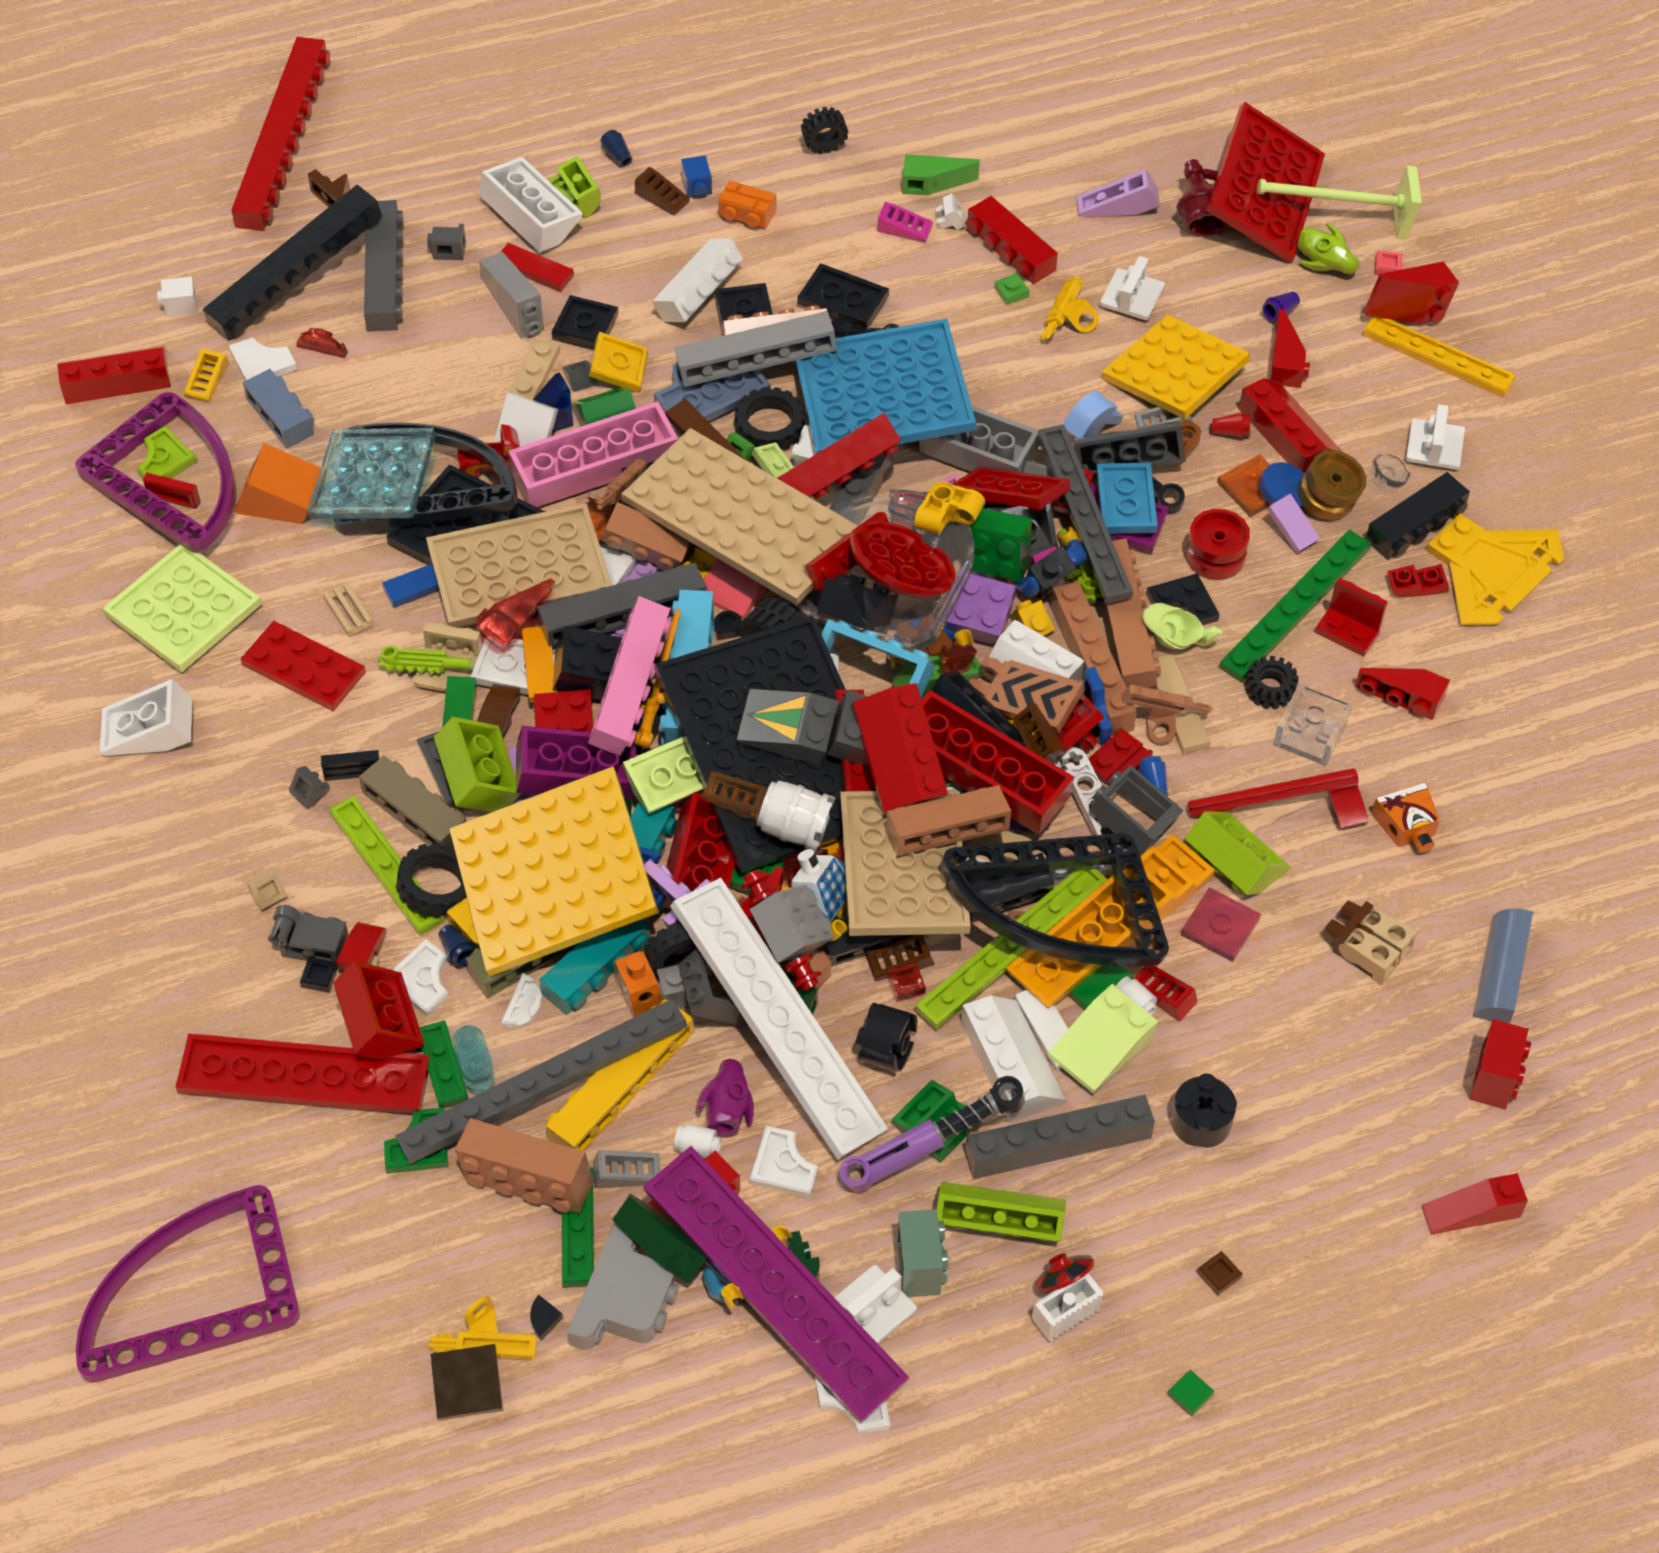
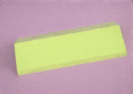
M683 737L623 762L632 791L648 814L687 798L694 792L698 793L705 790Z

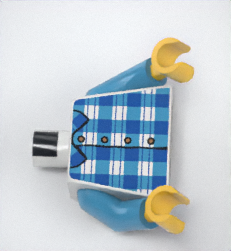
M812 849L804 850L798 855L801 868L792 880V887L807 885L816 896L817 905L821 913L830 923L847 899L845 864L832 855H816ZM836 919L830 923L831 931L835 937L830 941L837 940L847 931V926L842 920Z

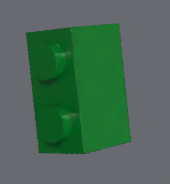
M616 388L570 402L580 427L636 409L631 390L627 388Z

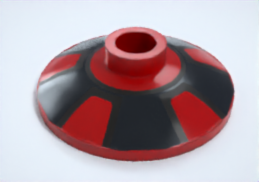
M1065 1253L1056 1255L1049 1260L1050 1266L1037 1278L1035 1286L1041 1292H1049L1066 1287L1088 1274L1094 1267V1259L1089 1255L1067 1257Z

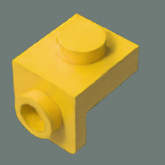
M1029 599L1015 606L1017 612L1010 615L1012 620L1017 618L1018 622L1042 636L1056 630L1042 600L1032 604Z

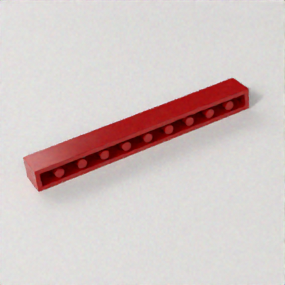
M298 36L295 39L231 209L235 228L265 231L268 221L271 222L274 204H277L279 201L280 187L285 185L287 168L292 166V155L294 150L297 151L300 133H304L305 119L311 114L312 100L317 97L318 84L323 81L325 65H328L330 62V51L326 49L325 40Z

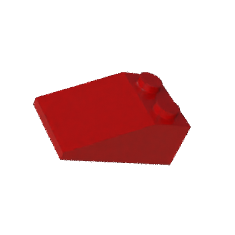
M1444 261L1381 273L1377 278L1363 312L1366 316L1416 324L1438 322L1443 320L1459 285V281Z

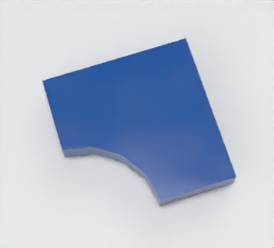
M1096 667L1087 668L1084 673L1083 684L1085 691L1083 694L1105 717L1092 728L1098 744L1102 746L1111 738L1112 725L1106 709L1104 685Z

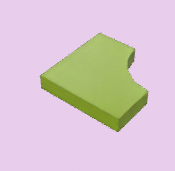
M164 426L143 439L148 454L144 462L136 469L142 479L146 472L173 478L196 464L197 458Z

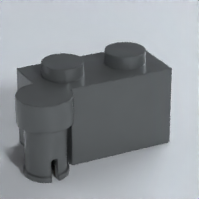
M279 905L273 917L275 923L268 940L272 944L278 945L279 939H281L279 948L282 957L307 961L308 957L337 962L349 934L346 922L338 918L317 917L308 912H299L296 908L289 905Z

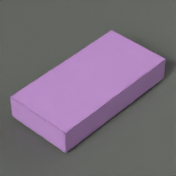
M1291 494L1267 508V511L1296 554L1320 539Z

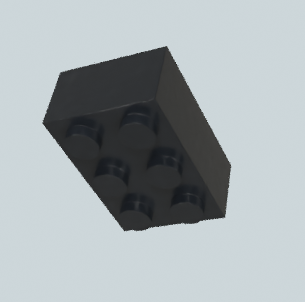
M564 626L555 647L552 690L563 692L591 689V697L602 700L622 637Z

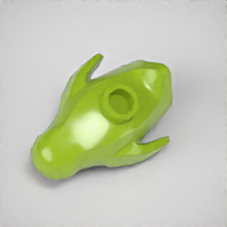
M1329 223L1326 224L1332 234L1314 227H1308L1301 231L1297 247L1312 261L1300 260V263L1307 269L1315 272L1337 270L1344 274H1353L1358 269L1360 261L1350 252L1342 233Z

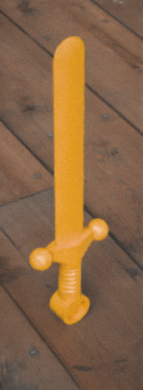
M680 608L673 614L660 662L666 661L669 658L681 612ZM657 676L651 698L639 706L643 709L642 714H644L641 728L635 736L634 743L645 749L649 747L653 739L651 731L660 704H664L667 701L665 694L659 693L661 684Z

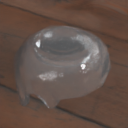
M1378 454L1369 468L1371 482L1384 492L1400 490L1405 486L1410 477V472L1407 471L1405 464L1398 457L1391 454Z

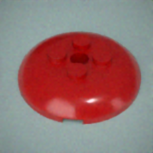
M885 521L865 522L863 527H856L851 536V551L859 567L881 587L894 593L911 598H933L941 596L950 590L956 579L953 563L943 550L938 546L933 549L922 541L923 535L907 527Z

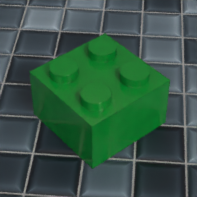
M982 508L976 521L968 526V570L1020 582L1031 559L1032 518Z

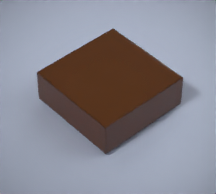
M1222 1251L1197 1269V1274L1217 1296L1239 1281L1243 1274Z

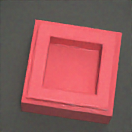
M1377 250L1375 275L1402 270L1403 253Z

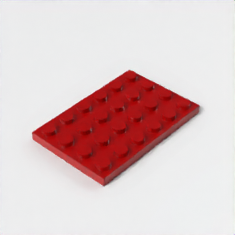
M1244 102L1239 107L1206 211L1289 263L1295 258L1298 241L1304 228L1312 197L1267 192L1263 195L1257 194L1259 179H1265L1266 182L1316 187L1325 153Z

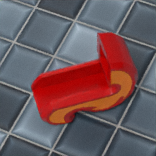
M501 424L500 442L486 443L496 450L510 468L508 451L520 447L516 429L510 425ZM458 450L460 470L474 477L480 476L481 470L496 473L478 457Z

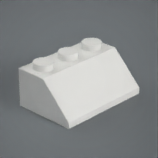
M1014 620L1000 635L989 656L999 660L1002 664L1005 661L1009 662L1012 660L1079 682L1082 680L1083 659L1017 620ZM984 674L982 675L983 677H985L986 679L990 680L991 682L994 680V679H991V678H988V677L984 676Z

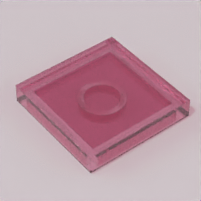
M1209 887L1182 928L1181 936L1233 962L1258 924L1261 913Z

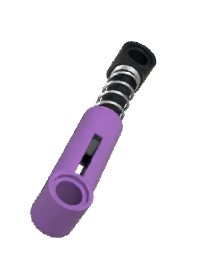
M1013 1076L1000 1077L994 1083L993 1088L985 1093L984 1098L978 1097L977 1101L970 1105L966 1103L965 1108L959 1111L953 1110L950 1116L946 1118L940 1117V1121L936 1123L928 1119L860 1156L847 1158L840 1166L839 1172L844 1185L853 1193H864L871 1188L872 1184L944 1147L943 1143L947 1141L948 1137L953 1134L959 1135V1131L967 1127L971 1129L972 1124L978 1121L984 1122V1118L991 1114L996 1116L998 1113L1012 1114L1018 1112L1025 1104V1094L1021 1082ZM1007 1089H1013L1017 1092V1095L1013 1100L1006 1101L1001 1098L1002 1092ZM854 1169H863L865 1171L863 1178L858 1181L850 1180V1173Z

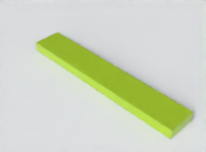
M355 796L329 809L330 816L419 936L445 922L443 915L441 918H433V915L428 914L426 917L419 915V911L410 910L407 907V903L400 900V892L396 890V883L401 858ZM412 876L415 884L424 890L416 878Z

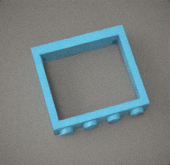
M828 619L822 632V637L829 652L837 634L914 664L917 667L909 684L917 683L920 697H922L935 668V665L928 659V654L917 649L909 652L903 649V644L895 640L888 639V642H884L878 639V634L870 630L863 629L861 633L853 629V624L840 619L837 623Z

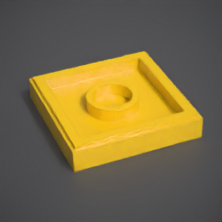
M599 332L596 337L589 377L638 393L642 385L648 348Z

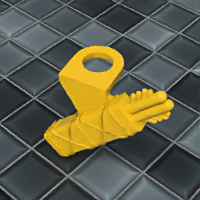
M1079 276L1067 279L1064 282L1044 322L1047 327L1041 334L1043 341L1050 339L1057 326L1063 325L1066 318L1080 332H1090L1097 326L1099 316L1095 309L1086 299H1076L1084 284ZM1084 313H1090L1093 317L1092 322L1088 326H1081L1079 324V318Z
M489 1296L481 1297L466 1311L464 1319L466 1327L469 1329L468 1332L458 1331L457 1338H454L450 1333H443V1335L438 1333L435 1335L436 1337L429 1338L428 1348L434 1349L433 1352L436 1353L495 1344L497 1358L529 1361L534 1360L536 1357L537 1338L535 1335L498 1333L494 1305ZM484 1305V1306L481 1308L480 1311H478L476 1314H474V1312H475L480 1306Z

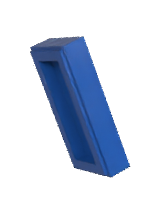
M432 564L382 582L383 589L393 608L439 591Z

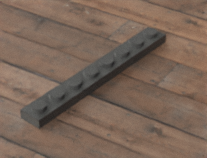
M1062 424L1038 430L1039 441L1054 477L1070 479V490L1064 493L1062 498L1082 547L1086 552V557L1105 604L1132 598L1133 590L1065 425Z

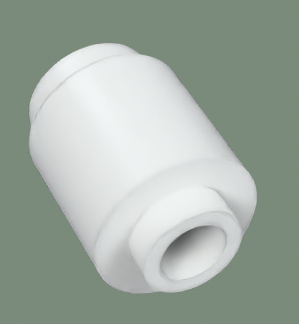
M1127 976L1116 985L1119 990L1151 1016L1157 1009L1155 1005L1157 998L1138 980Z
M687 1124L686 1126L679 1125L675 1135L674 1149L680 1150L682 1154L687 1148L692 1146L705 1159L715 1150L719 1153L722 1138L717 1137V1130L692 1124Z

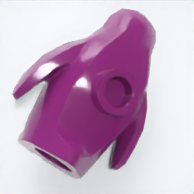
M725 1059L720 1064L715 1078L709 1081L699 1094L697 1108L701 1110L707 1100V1124L705 1127L717 1130L719 1137L728 1138L738 1132L743 1115H745L747 1126H751L754 1116V1102L748 1089L742 1064L735 1059Z

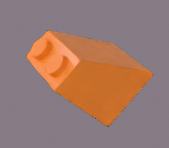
M263 443L249 471L234 512L242 515L302 524L306 515L312 516L318 501L313 499L315 494L320 495L325 481L321 479L324 469Z

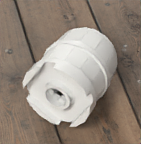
M783 781L771 782L756 825L761 827V831L777 837L781 841L805 846V849H812L816 853L830 818L829 811L830 808H833L835 797L825 793L822 796L806 789L802 785L797 786Z

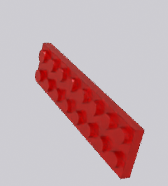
M188 1033L175 1088L177 1093L413 1114L414 1111L419 1112L422 1107L430 1057L425 1054L400 1053L378 1060L356 1055L353 1048Z

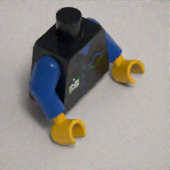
M1068 527L1069 531L1062 536L1060 533L1058 536L1067 548L1060 546L1028 569L1026 578L1023 576L1020 582L1006 579L1007 583L1015 585L1025 596L1034 597L1037 595L1039 600L1043 601L1052 595L1053 587L1066 585L1084 573L1080 565L1086 560V552L1080 543L1077 533L1072 527Z

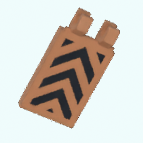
M987 656L984 657L980 666L985 669L983 672L984 676L994 679L989 686L984 681L974 678L970 680V683L1003 716L1013 719L1029 704L1036 703L1055 733L1058 734L1085 691L1082 682L1012 660L1009 662L1005 661L1002 664L999 660ZM1033 717L1026 723L1031 724L1034 721Z

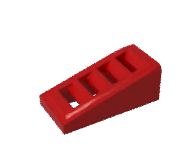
M1154 965L1144 966L1133 978L1138 980L1157 998L1155 1005L1178 1021H1181L1197 1004L1195 988ZM1152 976L1155 977V979L1149 985H1146V982ZM1163 983V987L1159 991H1156V989ZM1171 991L1174 992L1170 997H1167Z

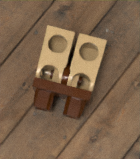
M1348 900L1339 913V917L1348 923L1344 926L1331 919L1324 929L1323 936L1334 943L1333 952L1335 954L1342 955L1349 962L1355 963L1373 975L1372 980L1382 986L1396 969L1397 965L1413 949L1417 931L1386 913L1374 909V905L1367 901L1362 906H1359Z

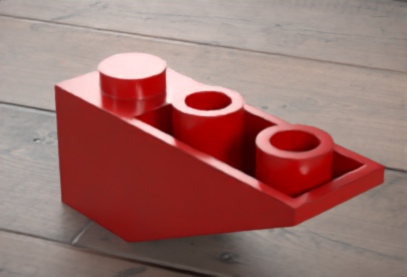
M1360 668L1355 687L1367 694L1384 699L1392 705H1398L1414 712L1418 716L1433 720L1446 696L1450 680L1426 669Z

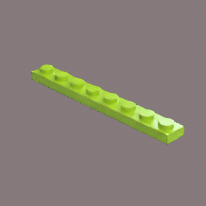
M1093 866L1079 867L1016 921L1046 934L1108 879ZM998 935L917 1003L916 1011L937 1030L960 1011L964 1004L969 1003L1006 971V968L1028 948Z

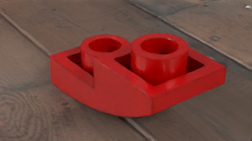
M1413 564L1387 571L1394 596L1416 597L1449 592V585L1442 564L1416 570Z
M1358 784L1327 791L1330 804H1333L1339 830L1369 822Z
M357 922L342 947L336 962L337 967L345 970L354 960L371 964L373 956L378 955L386 934V928Z

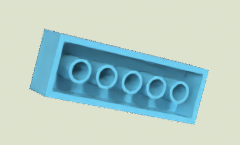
M680 590L679 601H673V614L679 608L681 612L668 660L713 646V591ZM668 701L663 704L664 715H661L660 718L661 746L683 737Z

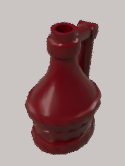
M1196 159L1187 161L1184 164V176L1188 181V187L1176 205L1178 214L1184 219V228L1188 233L1196 236L1220 233L1230 225L1206 211L1213 186L1205 180L1216 181L1219 171L1203 169Z

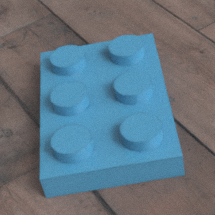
M1098 463L1096 466L1099 507L1109 534L1157 533L1158 525L1151 463Z

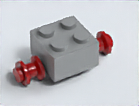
M760 869L754 870L743 877L745 882L741 884L743 890H750L753 895V899L750 901L752 906L750 911L777 962L790 959L791 963L786 965L784 969L786 972L794 973L797 979L793 984L794 988H801L803 992L808 991L819 984L817 979L822 976L820 971H813L809 965L813 959L809 953L835 938L831 931L830 923L821 913L817 905L816 896L807 885L778 892L777 889H770L766 880L769 874L767 871L761 873Z

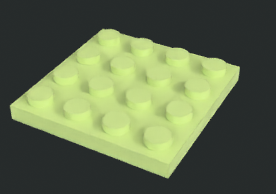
M179 545L102 609L105 616L182 673L262 605V602L258 595L199 552H191Z

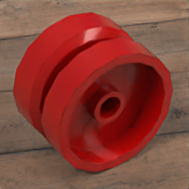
M1210 509L1196 516L1190 526L1186 549L1187 561L1191 568L1198 574L1210 579H1225L1238 573L1246 561L1250 540V528L1246 521L1237 513L1226 509Z

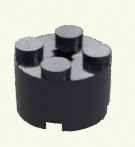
M873 1002L868 1011L867 1025L859 1029L856 1038V1044L861 1045L859 1060L893 1072H898V1069L902 1070L913 1049L914 1042L910 1041L911 1031L917 1033V1015Z
M1204 1073L1185 1081L1176 1092L1171 1114L1172 1128L1178 1138L1194 1147L1196 1144L1205 1145V1148L1222 1143L1230 1133L1236 1113L1237 1100L1232 1090L1224 1082L1216 1079L1209 1073Z

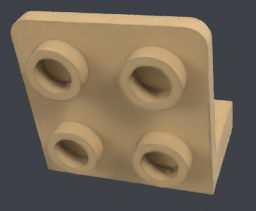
M426 622L423 634L425 646L429 651H434L438 648L439 651L445 650L447 657L473 659L472 670L444 668V672H440V674L434 672L432 675L428 671H424L421 674L417 671L414 678L417 687L446 692L447 676L471 677L482 648L481 634L479 631H474L470 628L463 629L447 626L443 623Z

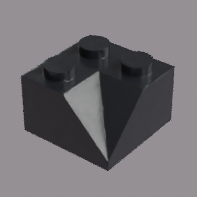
M851 572L850 575L838 574L836 577L825 579L817 610L862 629L890 625L899 594L881 587L876 582L867 581V576L858 572Z

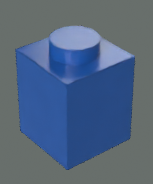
M706 155L681 159L682 179L687 196L691 198L712 194V176Z

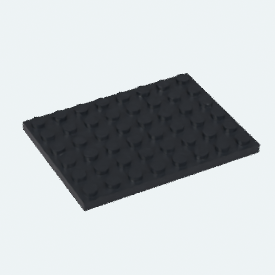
M813 615L655 664L654 670L740 873L807 850L805 846L781 841L779 838L761 831V827L756 825L771 782L783 781L797 786L802 785L806 789L822 796L825 793L835 797L833 808H830L829 811L830 818L819 847L843 839L840 794L844 792L841 759L827 755L829 742L820 765L736 742L749 689L805 692L834 699L835 690H846Z

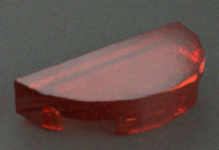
M309 328L307 332L301 333L297 340L296 347L344 359L348 353L343 342L340 344L332 338L333 333L324 329Z

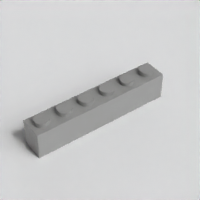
M828 311L677 346L674 349L683 385L687 387L837 351V345Z

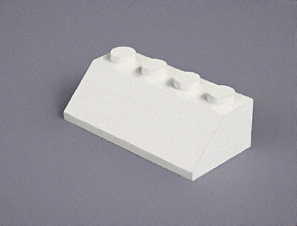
M523 157L482 171L479 196L539 253L560 245L583 216V213Z
M990 995L963 1005L961 1023L992 1088L994 1083L1004 1076H1013L1022 1084L1025 1104L1016 1113H1005L1009 1123L1066 1103V1099L1016 1000ZM1007 1089L1002 1092L1001 1098L1006 1101L1013 1100L1017 1092L1013 1089Z

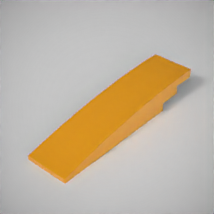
M1174 834L1169 836L1157 848L1152 846L1140 856L1161 921L1215 876V869ZM1130 868L1123 869L1125 876L1129 878L1137 877L1134 870ZM1114 874L1046 934L1092 945L1111 947L1132 946L1135 940ZM1130 894L1134 902L1139 904L1145 903L1144 898L1140 894ZM1139 919V924L1143 928H1153L1149 920ZM1028 948L1006 968V971L1049 1009L1070 994L1071 990L1102 965L1060 959Z

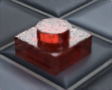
M917 963L888 970V978L897 1001L926 994V986Z

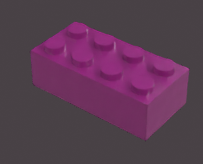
M522 726L516 744V793L539 795L614 767L623 795L631 801L634 793L624 770L623 762L636 757V744L633 741L631 747L625 746L619 756L588 744L591 732Z

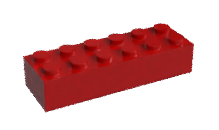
M929 690L921 701L943 777L968 792L999 785L1011 809V818L1039 835L1070 798L1074 776Z

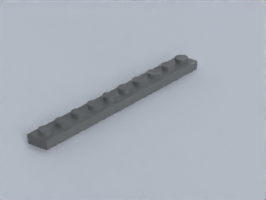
M670 999L395 1135L410 1165L460 1140L470 1118L492 1124L687 1027L686 1019L674 1000Z

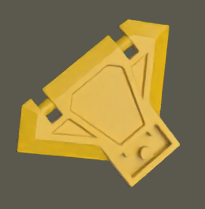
M1461 513L1434 537L1426 548L1427 552L1450 567L1460 625H1498L1504 618L1499 613L1501 609L1511 612L1552 572V569L1548 566L1550 562L1559 565L1564 560L1558 529L1485 530Z

